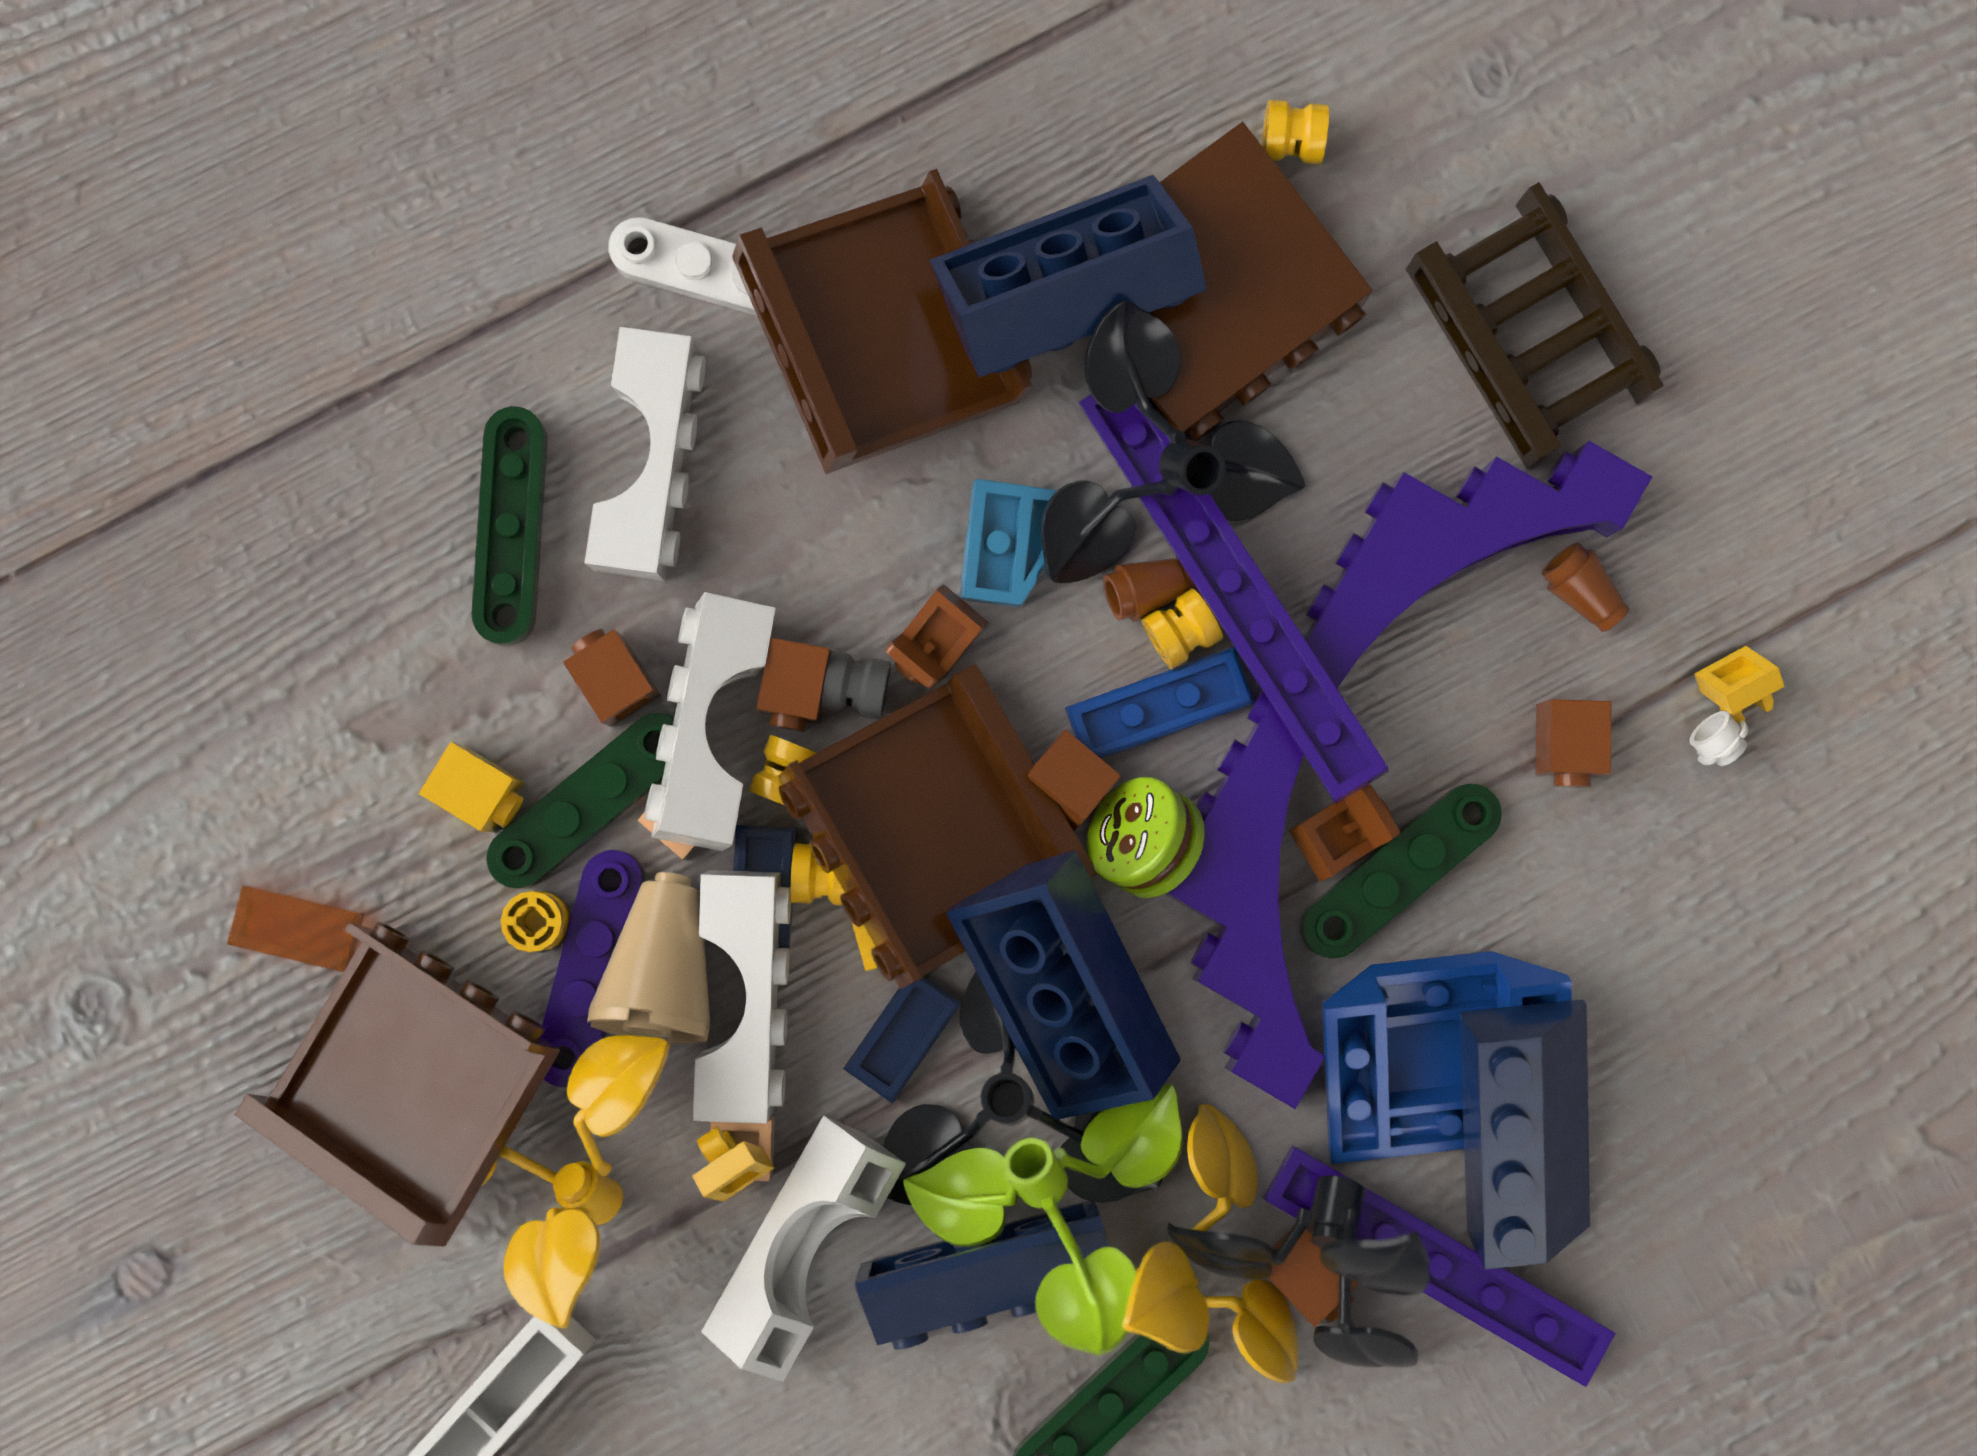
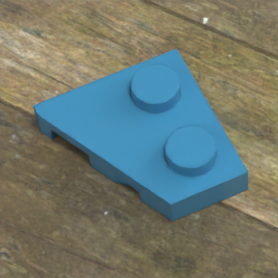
M975 479L972 482L959 598L964 601L1009 607H1019L1023 604L1045 567L1040 532L1041 519L1046 504L1058 490Z

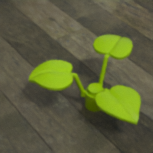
M1164 1084L1155 1099L1106 1109L1095 1116L1084 1131L1081 1141L1083 1154L1093 1164L1068 1156L1063 1148H1057L1053 1152L1050 1146L1041 1139L1026 1138L1015 1143L1008 1150L1005 1158L999 1152L988 1148H973L956 1153L929 1170L904 1179L907 1196L919 1218L935 1235L952 1245L960 1247H974L995 1239L1005 1226V1206L1016 1205L1019 1195L1026 1204L1035 1208H1044L1067 1249L1073 1264L1055 1267L1042 1280L1036 1295L1038 1318L1047 1333L1067 1347L1098 1356L1109 1353L1122 1343L1130 1333L1123 1329V1323L1137 1271L1128 1257L1113 1247L1100 1248L1084 1259L1057 1206V1203L1064 1196L1068 1185V1178L1064 1168L1066 1167L1097 1179H1102L1112 1172L1115 1179L1121 1185L1133 1188L1155 1183L1165 1177L1174 1168L1182 1152L1183 1131L1177 1092L1172 1084Z

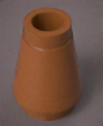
M1579 542L1571 544L1558 553L1542 571L1543 577L1549 582L1547 590L1589 622L1595 624L1601 632L1614 627L1629 612V607L1624 603L1622 596L1593 549L1586 551Z
M1177 558L1117 565L1115 572L1105 575L1103 579L1108 605L1118 621L1130 618L1133 622H1137L1151 612L1176 600L1178 596L1191 588L1196 590L1194 583Z

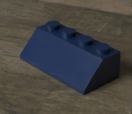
M1154 174L930 259L934 275L962 346L978 377L992 372L1008 371L1021 361L1047 351L1065 349L1076 340L1092 335L1101 318L1118 302L1129 301L1140 310L1149 313L1162 307L1169 308L1180 305L1188 297L1207 290L1193 227Z
M1076 850L1026 864L957 903L946 912L1052 1116L1057 1119H1064L1155 1099L1181 1061V1058Z
M1583 999L1460 1012L1467 1233L1484 1269L1547 1263L1590 1227L1587 1004Z
M1085 1201L1059 1208L1084 1259L1092 1252L1108 1247L1101 1216L1095 1202ZM1047 1212L1005 1223L1002 1232L995 1239L982 1245L960 1247L943 1240L863 1262L860 1265L855 1286L877 1346L892 1342L894 1350H900L928 1341L929 1331L947 1326L952 1327L953 1333H964L978 1329L988 1324L987 1315L1010 1309L1012 1317L1036 1313V1295L1044 1277L1055 1267L1073 1264Z

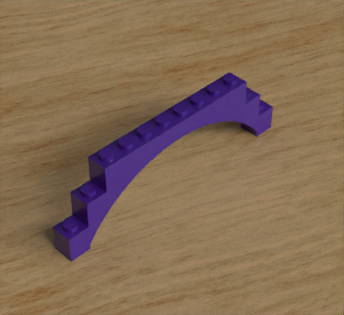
M1588 441L1573 454L1564 451L1547 479V482L1554 485V488L1497 456L1482 470L1476 466L1470 470L1456 494V498L1464 502L1462 505L1405 472L1393 482L1392 486L1382 482L1365 509L1364 513L1373 517L1364 535L1360 537L1352 533L1335 562L1336 565L1344 569L1333 589L1323 584L1306 613V616L1312 618L1314 622L1304 639L1336 688H1338L1358 658L1384 629L1427 591L1457 572L1489 557L1538 540L1594 530L1606 538L1613 535L1626 525L1652 476ZM1261 691L1247 716V719L1255 723L1244 744L1234 739L1217 768L1219 772L1226 775L1214 796L1205 791L1196 804L1202 815L1205 828L1204 844L1200 857L1188 877L1165 895L1221 927L1217 936L1207 932L1190 961V964L1198 968L1192 979L1254 1015L1249 1025L1241 1021L1228 1039L1223 1053L1228 1055L1230 1059L1225 1068L1296 1109L1325 1058L1324 1054L1311 1047L1293 998L1283 954L1278 905L1280 849L1288 802L1303 753L1264 692Z

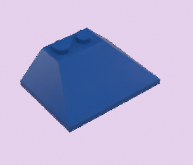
M1493 951L1373 964L1322 1003L1328 1150L1331 1164L1464 1149L1460 1012L1572 1000V980L1569 975Z

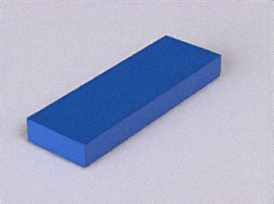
M1232 647L1176 667L1173 670L1162 672L1065 707V711L1075 738L1102 759L1254 704V700L1236 651Z

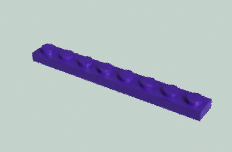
M1091 394L1079 401L1083 413L1131 487L1160 482L1163 479L1160 473L1159 461L1163 450L1170 443L1169 438L1141 413L1137 403L1123 412L1113 413L1103 409ZM1177 488L1171 495L1159 493L1138 497L1334 803L1341 802L1388 773L1389 767L1210 494L1195 495Z

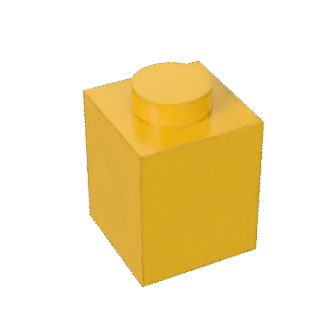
M450 742L418 794L477 830L494 833L498 825L505 828L516 816L523 802V797L518 792L525 782L468 747Z

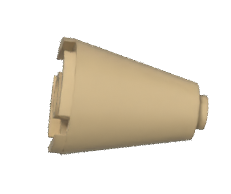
M660 872L656 873L655 881H646L641 884L588 1009L587 1023H591V1027L614 1035L667 1037L666 1041L672 1044L707 1043L711 1027L705 939L699 937L700 890L691 887V878L676 873Z

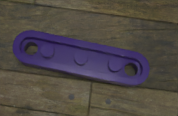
M607 850L596 854L588 861L582 873L542 1024L546 1029L542 1035L543 1039L557 1048L568 1046L575 1054L574 1064L570 1068L559 1066L555 1060L546 1074L544 1080L557 1087H567L573 1066L588 1047L605 1038L606 1032L591 1027V1023H587L588 1009L641 884L645 882V873L640 862L631 854L623 851ZM613 868L620 873L622 883L619 889L609 892L602 885V876L607 870Z

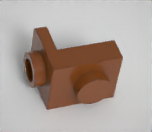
M943 584L936 589L904 632L892 640L885 649V652L895 660L894 663L897 670L905 678L931 689L950 673L989 622Z
M1368 784L1337 804L1333 801L1288 830L1320 882L1334 876L1373 849L1390 842L1400 835V830L1391 817L1389 807L1377 795L1371 784Z

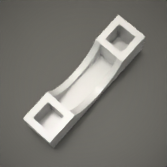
M619 327L611 386L620 399L631 404L644 415L649 427L651 444L647 464L638 480L622 494L593 504L585 564L594 572L665 581L667 566L675 567L677 564L680 549V532L672 531L675 508L685 507L689 486L688 473L681 472L684 449L693 450L697 433V415L689 414L692 391H702L706 368L705 356L698 355V349L691 336Z
M704 592L697 602L695 609L685 608L678 639L679 643L688 644L684 667L674 666L667 701L677 703L673 726L663 724L656 752V760L666 762L661 785L652 783L645 809V820L654 821L651 838L724 851L733 844L743 784L729 775L712 755L706 738V714L710 701L718 690L732 682L753 678L765 667L775 607Z
M708 870L701 874L699 937L718 945L735 961L745 983L746 1007L742 1021L735 1034L724 1042L703 1050L695 1059L693 1121L767 1124L774 1113V1106L783 1107L785 1098V1070L775 1069L776 1046H785L787 1009H777L778 985H787L789 948H779V924H789L791 896L790 887H781V872Z
M823 1115L701 1332L739 1368L784 1381L814 1328L806 1304V1280L816 1250L824 1238L841 1223L856 1217L876 1218L906 1163L864 1132Z

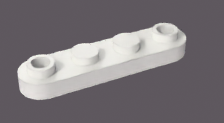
M634 217L621 222L611 233L608 243L609 255L617 270L626 278L757 316L732 259L736 246L735 243L641 217ZM636 238H643L648 241L646 250L637 255L629 253L628 246L630 242Z

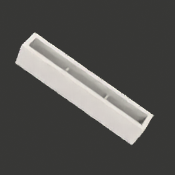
M534 1316L408 1456H493L588 1351L596 1339L572 1317H570L567 1328H558Z

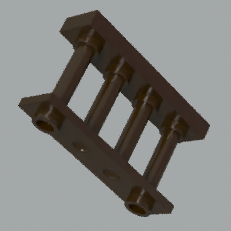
M1540 182L1529 187L1515 205L1522 216L1521 218L1455 256L1451 253L1445 254L1436 241L1418 251L1406 267L1407 273L1526 469L1546 458L1561 446L1556 437L1559 434V427L1626 388L1636 404H1638L1664 386L1659 378L1661 370L1656 357L1649 348L1638 344L1567 228L1568 218L1561 202L1554 195H1547ZM1535 237L1551 263L1552 268L1486 306L1481 303L1475 304L1464 286L1466 284V276ZM1566 288L1583 318L1516 357L1512 354L1506 355L1494 336L1497 334V327L1561 289ZM1596 338L1614 366V369L1547 408L1542 404L1537 406L1525 386L1528 384L1527 377Z

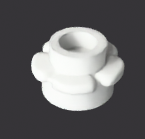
M1727 711L1717 712L1703 720L1694 729L1689 739L1690 744L1699 755L1697 758L1699 763L1711 765L1716 762L1719 766H1725L1739 758L1747 747V742L1744 738L1748 733V725L1745 721L1737 723Z

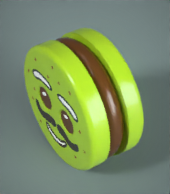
M1152 777L1134 778L1113 789L1097 807L1087 832V854L1094 865L1095 871L1101 877L1129 894L1141 898L1161 896L1180 885L1194 869L1204 844V821L1199 809L1190 799L1175 791L1163 781Z

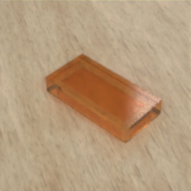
M242 885L227 944L344 972L355 953L358 941L357 938L345 931V928L349 922L362 926L365 913L258 887Z

